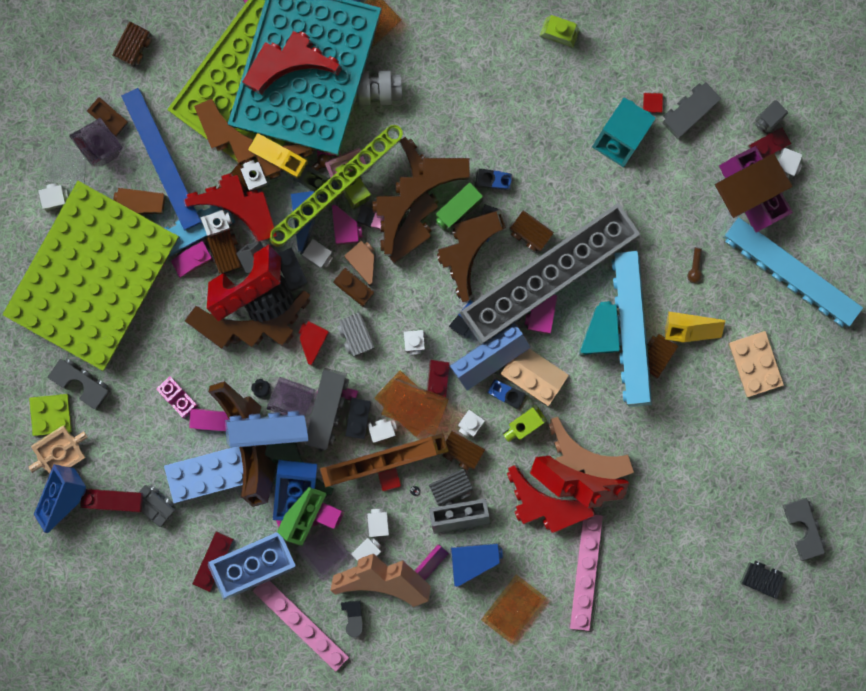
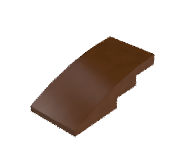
M774 153L714 184L733 218L793 187Z

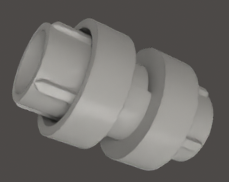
M390 70L379 71V77H370L369 71L363 72L355 102H359V106H371V100H380V106L392 105V101L402 99V83L399 74L391 75Z

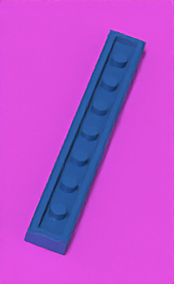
M139 88L121 95L184 231L201 224L202 222L195 207H185L183 200L187 198L188 192Z

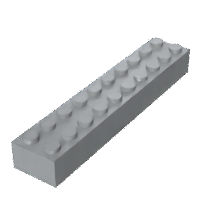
M617 203L467 306L459 314L479 343L483 344L635 239L640 233L620 204Z

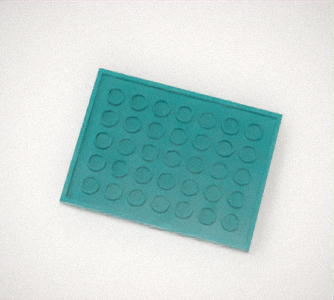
M265 0L228 125L339 155L382 8L353 0ZM293 31L298 34L301 31L310 36L309 39L313 44L312 47L322 51V55L327 58L332 56L339 61L338 64L342 68L339 75L319 69H302L288 73L274 81L262 95L247 88L242 83L264 43L266 42L271 45L273 42L279 45L282 51Z

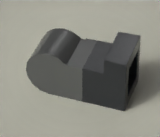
M361 600L341 602V610H347L348 624L346 625V633L350 637H358L363 630Z

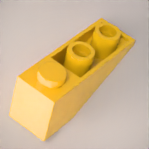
M258 133L248 149L250 152L299 179L308 163L304 158Z
M668 311L665 339L691 342L722 338L725 320Z

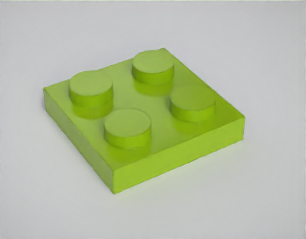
M68 394L29 398L33 436L50 434L63 425L68 432H72Z

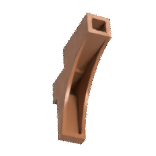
M559 417L550 419L551 423L548 426L551 435L555 434L557 441L554 444L557 453L561 452L562 456L555 458L558 462L577 471L583 470L585 474L607 479H617L634 473L628 454L623 456H603L590 452L578 445L567 434Z
M373 553L358 559L356 567L333 575L330 591L335 595L356 590L382 592L400 598L415 607L429 601L431 586L403 560L387 566Z

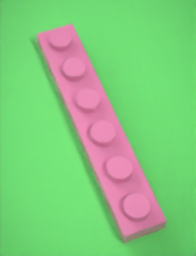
M595 515L582 521L570 629L587 631L590 629L603 519L601 515Z
M271 581L260 584L253 590L335 672L349 658Z

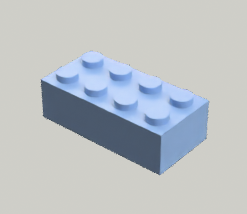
M239 447L221 450L164 466L173 503L243 485V465Z
M274 533L208 563L223 601L288 573L296 567L286 543L279 533Z

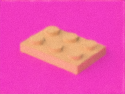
M766 331L728 343L746 397L784 385Z

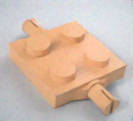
M64 425L31 446L37 455L38 461L28 466L29 469L34 473L43 467L50 474L54 464L72 467L85 458V455L79 448V443L88 438L87 434L83 431L74 437L67 431Z

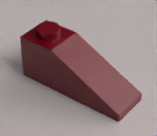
M86 489L84 496L81 497L80 508L142 512L143 493Z

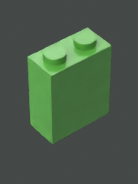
M468 183L436 213L437 225L443 231L447 229L450 232L454 228V224L462 221L483 201V196L471 183Z

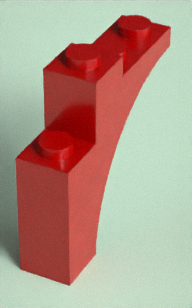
M293 31L282 51V48L273 42L271 45L266 42L264 43L242 83L247 88L262 95L274 81L288 73L302 69H319L339 75L342 68L338 64L339 61L332 56L327 58L322 55V51L312 47L313 44L309 39L310 36L301 31L299 34Z
M232 173L221 176L222 180L218 181L219 189L216 186L205 189L206 193L198 195L196 191L187 194V198L183 200L185 207L210 205L230 211L249 227L256 242L270 238L271 231L274 229L264 193H258V190L247 192V196L244 197L238 175L233 176Z
M550 455L535 457L530 471L533 477L559 498L573 496L587 508L601 507L605 501L623 499L629 482L625 479H607L582 473L558 462Z
M517 464L508 467V479L510 483L514 482L516 498L523 503L516 506L517 510L514 511L519 522L522 521L525 524L545 516L546 519L543 522L547 531L551 530V533H554L596 515L593 508L585 507L578 500L557 499L540 492L525 479Z

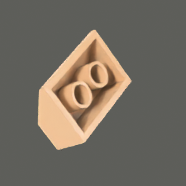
M531 349L510 361L500 374L547 407L569 376Z

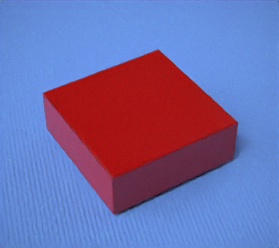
M643 93V110L650 113H662L663 93Z
M396 468L378 472L382 491L401 486Z

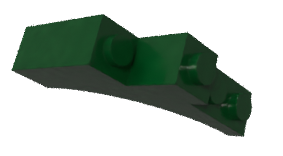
M296 442L267 444L265 455L273 463L277 464L279 460L304 463ZM316 478L315 489L325 492V498H327V495H332L334 488L330 486L325 487V484Z

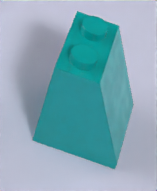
M624 97L602 129L592 148L624 168L656 117Z
M612 301L600 302L599 306L595 307L579 349V355L617 353L620 351L616 304L612 305Z

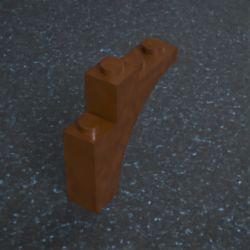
M501 210L454 224L453 235L456 240L458 239L459 243L438 249V261L443 265V268L451 266L450 274L452 279L456 281V293L462 302L473 299L471 272L478 251L492 235L506 228Z

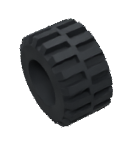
M280 275L279 285L249 302L244 307L251 320L256 322L269 321L285 313L293 304L294 297L284 277Z

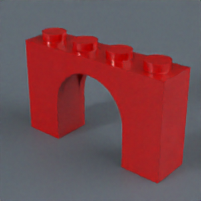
M270 245L254 253L252 271L237 286L224 273L209 281L207 310L220 321L279 285L281 274L280 255Z

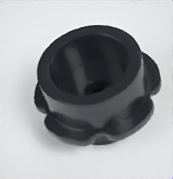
M257 379L251 386L254 395L259 398L262 396L266 397L270 392V384L263 379Z

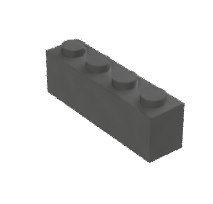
M329 368L323 369L307 431L308 441H305V445L327 450L329 445L333 446L335 435L332 434L333 428L338 427L340 416H337L338 409H342L345 400L342 397L343 390H347L349 379L346 378L347 373Z

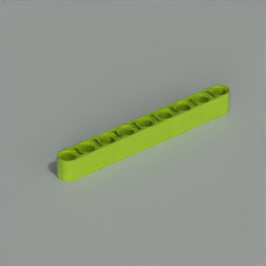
M398 125L387 127L271 231L270 242L276 247H281L293 238L400 142L403 135L401 127ZM395 131L398 134V138L391 139L388 133ZM382 144L384 151H376L374 145ZM367 156L370 159V163L362 164L360 157ZM347 169H353L356 172V175L354 177H348L345 171ZM337 181L341 184L342 188L334 190L331 183ZM319 194H324L327 197L325 203L317 200ZM310 207L313 210V214L307 216L303 213L302 209ZM296 220L299 226L294 229L290 228L288 222ZM280 232L284 235V240L276 241L273 235Z

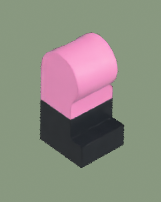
M362 205L357 223L381 230V220H384V218H377V213H373V209Z

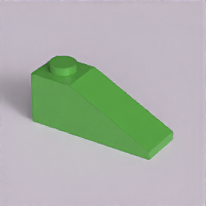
M309 487L284 515L277 533L286 541L302 546L326 493Z

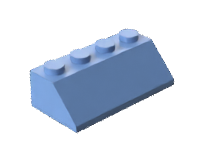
M512 323L449 365V367L468 391L531 347L516 324Z
M289 411L288 415H280L279 412L268 413L267 417H261V414H251L249 418L241 419V416H230V420H225L226 441L230 448L308 441L305 416L299 414V411Z

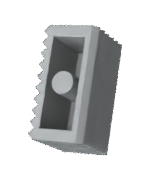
M360 312L339 320L340 325L337 328L341 337L344 335L348 343L344 345L348 355L352 353L353 357L375 348Z

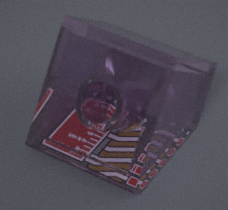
M101 118L69 136L92 167L104 166L116 159L123 148Z

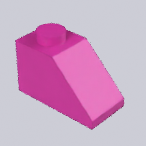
M332 205L336 245L359 243V238H362L361 226L357 227V222L338 206Z
M202 241L171 260V263L179 278L213 261V258Z
M552 295L532 309L530 314H526L524 325L528 326L527 330L551 333L557 295Z
M322 502L315 521L337 529L345 511Z

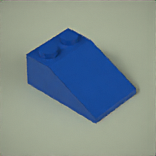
M314 191L291 194L293 211L308 199ZM310 207L302 209L303 213L307 216L313 214V210ZM316 217L296 234L299 254H303L306 249ZM294 220L295 228H297L299 224Z
M278 461L273 520L282 521L284 515L309 487L315 489L317 464Z
M56 464L52 467L34 512V516L44 533H49L74 509L86 492V485L75 468Z

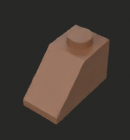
M361 241L344 257L370 286L373 284L374 254L372 252L375 250L368 242L364 244Z

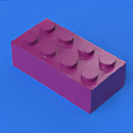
M754 146L719 165L723 176L727 178L763 158L757 147ZM782 193L745 212L750 225L756 233L793 213Z

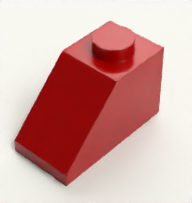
M308 321L307 324H302L298 333L301 334L300 341L307 363L312 366L329 331Z

